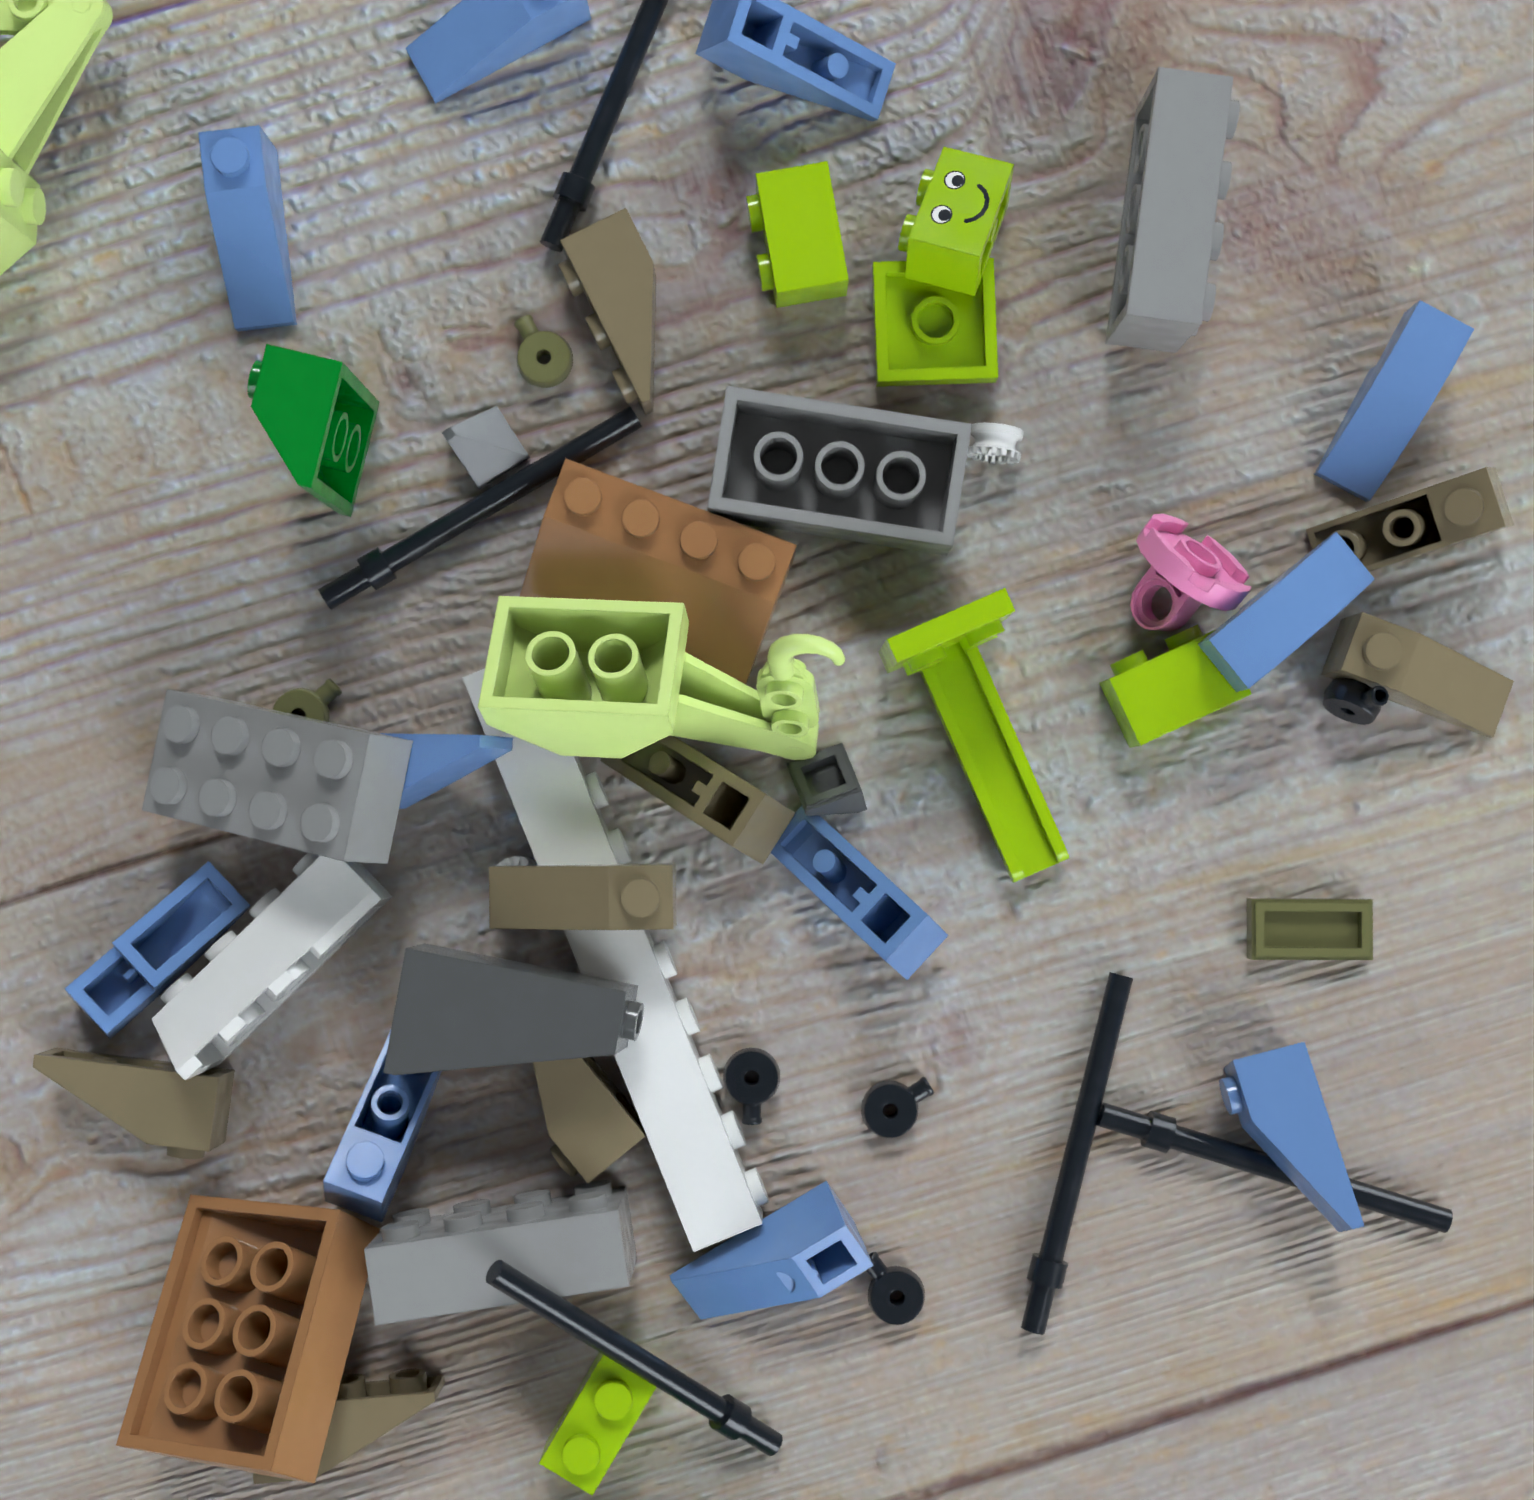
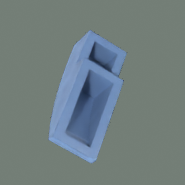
M1421 300L1405 311L1377 365L1367 373L1314 475L1365 502L1370 501L1428 412L1456 364L1474 328Z
M1335 532L1239 608L1240 611L1198 643V645L1236 692L1249 689L1333 619L1375 579L1341 536Z
M208 861L112 942L114 947L70 983L65 990L104 1034L111 1039L192 966L250 908V904Z

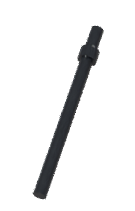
M642 0L570 172L562 173L554 191L553 197L557 202L540 240L542 245L551 250L562 252L563 246L560 240L569 236L579 211H586L595 191V186L591 182L669 0Z
M629 406L386 550L381 551L379 547L357 559L359 564L357 567L319 588L318 590L323 600L332 610L371 586L375 590L385 586L397 578L396 571L558 477L565 458L582 463L640 429L642 425Z
M1109 972L1040 1252L1032 1254L1027 1279L1032 1281L1021 1328L1035 1334H1045L1055 1290L1063 1288L1068 1263L1063 1261L1133 981L1131 977Z
M1102 1103L1097 1126L1138 1138L1143 1147L1167 1153L1169 1149H1174L1297 1187L1263 1151L1177 1125L1176 1118L1150 1111L1146 1116L1108 1103ZM1349 1178L1358 1207L1442 1233L1448 1232L1453 1219L1451 1209Z
M497 1260L489 1268L486 1275V1283L708 1418L709 1426L730 1440L740 1438L768 1456H773L780 1449L783 1441L782 1435L753 1417L751 1408L732 1395L719 1396L506 1262Z

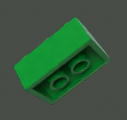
M266 344L263 360H256L248 378L247 392L249 398L253 399L251 408L297 484L338 514L351 517L380 402L343 362Z

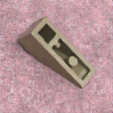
M1364 612L1341 619L1321 675L1331 679H1354L1372 688L1383 686L1388 691L1389 701L1488 738L1494 737L1514 682L1418 632Z
M667 736L622 759L601 758L600 760L719 839L761 864H764L795 815L793 811L675 736Z
M676 863L489 866V929L662 930L674 929L677 925Z
M53 1048L34 1055L33 1068L146 1144L166 1146V1154L168 1156L182 1159H200L204 1157L205 1151L209 1152L226 1141L235 1073L233 1069L214 1067L184 1080L176 1072L172 1062L63 1048Z
M593 1057L533 1062L548 1135L555 1143L550 1148V1151L558 1164L571 1177L579 1172L584 1180L590 1183L646 1136L637 1111Z

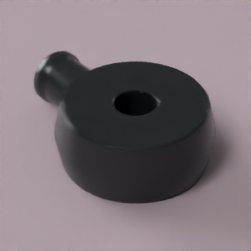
M1335 678L1324 691L1323 706L1331 714L1342 720L1366 725L1371 724L1381 711V706L1388 702L1389 694L1383 686L1372 688L1354 679Z
M745 1048L737 1051L728 1059L723 1071V1082L727 1092L734 1100L743 1104V1124L758 1125L762 1123L761 1104L768 1101L776 1093L780 1084V1069L776 1060L768 1052L759 1048ZM753 1070L758 1073L759 1078L755 1082H748L744 1075L746 1072Z
M925 1077L920 1078L919 1081L909 1087L897 1081L879 1082L866 1092L862 1100L861 1114L863 1121L871 1132L880 1137H900L914 1126L918 1117V1102L928 1096H932L934 1091ZM890 1103L896 1105L897 1108L894 1114L886 1115L883 1113L885 1105Z
M877 1252L870 1253L869 1256L874 1266L866 1271L872 1277L868 1288V1302L871 1310L879 1319L889 1324L901 1325L912 1321L920 1313L925 1302V1289L921 1279L908 1268L901 1266L886 1267ZM898 1290L903 1293L902 1297L898 1300L890 1298V1294L893 1291Z

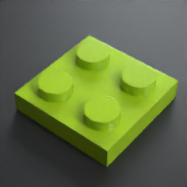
M994 258L988 259L975 296L906 279V261L873 262L872 288L876 387L996 383L998 379Z

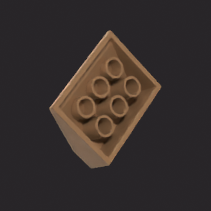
M565 458L542 519L520 597L684 603L689 619L685 652L747 685L796 555L797 545Z
M190 1194L116 1446L315 1484L368 1278L364 1249L377 1236L380 1229L339 1209Z

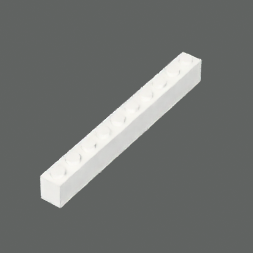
M485 668L462 677L485 735L513 738L512 751L495 760L537 865L627 864L631 862L632 859L620 829L616 828L609 831L600 808L608 806L609 802L596 771L586 775L579 756L558 755L487 725L478 708ZM564 930L581 974L638 985L636 1002L644 1004V1015L639 1036L636 1041L629 1040L628 1047L614 1056L693 1252L763 1224V1212L760 1206L769 1202L766 1189L756 1167L748 1171L745 1170L737 1150L746 1145L743 1132L733 1110L725 1114L722 1113L714 1092L722 1089L723 1084L710 1054L703 1057L699 1056L691 1035L700 1032V1027L688 998L686 997L678 1001L668 978L677 975V970L665 941L654 944L649 930Z

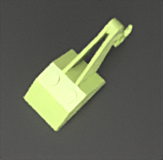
M0 0V35H15L0 48V276L36 245L37 226L42 225L45 220L46 202L39 183L30 175V171L93 52L112 23L113 12L107 0Z
M499 596L478 708L487 725L561 756L622 759L667 736H675L761 751L791 760H807L816 755L820 707L814 676L806 670V665L802 661L795 659L794 656L799 654H818L831 659L837 666L844 664L845 656L840 647L821 636L791 634L780 637L770 646L767 662L758 672L757 690L685 652L689 619L684 603Z

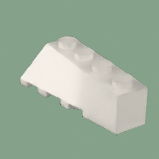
M307 853L292 870L298 877L282 893L277 888H274L257 901L248 912L254 920L238 936L232 930L223 935L204 954L210 961L205 968L194 978L189 973L184 974L161 995L160 999L166 1005L152 1018V1021L176 1072L184 1080L220 1065L393 897L360 862H344Z

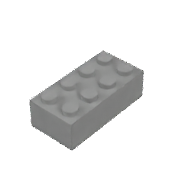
M1158 67L1136 109L1105 344L1176 353L1191 336H1196L1202 321L1208 322L1212 316L1216 297V285L1207 283L1210 260L1216 261L1218 259L1224 235V224L1215 222L1218 199L1224 200L1226 198L1232 173V163L1223 161L1225 139L1233 138L1240 110L1239 101L1231 100L1233 77Z
M727 386L708 500V512L740 524L947 556L954 544L972 424Z
M167 689L142 810L344 862L388 864L413 741L218 697Z
M600 1180L575 1186L574 1195L551 1198L550 1190L543 1189L517 1194L514 1196V1204L491 1207L489 1199H475L455 1204L453 1206L454 1213L430 1217L429 1208H417L392 1215L393 1222L381 1227V1231L364 1249L375 1326L519 1304V1302L486 1283L487 1272L497 1260L506 1262L560 1297L629 1287L637 1261V1253L627 1187L612 1189L611 1181Z

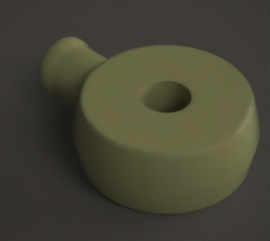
M525 315L516 320L514 326L523 338V342L517 352V367L522 377L528 383L541 388H550L562 383L570 374L573 366V353L568 342L556 333L539 331L531 315ZM543 355L551 356V360L547 364L539 363V359Z
M327 679L316 691L307 688H295L285 692L278 698L273 710L294 715L303 710L308 718L329 722L330 715L327 705L337 696H340L342 691L331 679Z

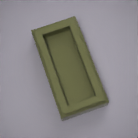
M1247 898V958L1251 960H1373V899Z

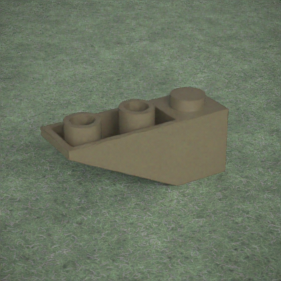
M624 208L561 239L560 241L567 260L559 263L558 266L573 297L584 293L594 312L585 317V320L600 351L611 346L621 366L611 372L626 403L629 404L638 400L644 414L647 415L653 412L656 273L653 261L627 209Z
M1485 467L1308 528L1306 532L1312 550L1330 535L1337 532L1366 569L1371 572L1513 526L1514 523L1496 468Z
M419 1368L396 1371L389 1375V1380L365 1382V1376L362 1374L342 1375L316 1478L435 1402L445 1384L444 1375L426 1376V1370ZM253 1473L254 1484L296 1481Z

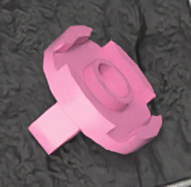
M1154 514L1136 539L1140 552L1150 563L1151 567L1132 593L1130 603L1132 616L1137 624L1144 629L1171 632L1185 625L1202 603L1223 611L1235 610L1251 590V586L1244 585L1249 578L1247 571L1230 552L1207 535L1200 543L1182 533L1188 526L1187 522L1166 514ZM1165 587L1171 594L1172 607L1167 617L1163 620H1158L1152 612V598L1155 592Z

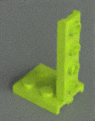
M1003 588L888 638L878 653L887 673L904 667L907 676L920 672L1010 879L1014 883L1069 859V854L978 649L979 645L997 638V635L1005 632L1002 622L1015 612L1007 590Z

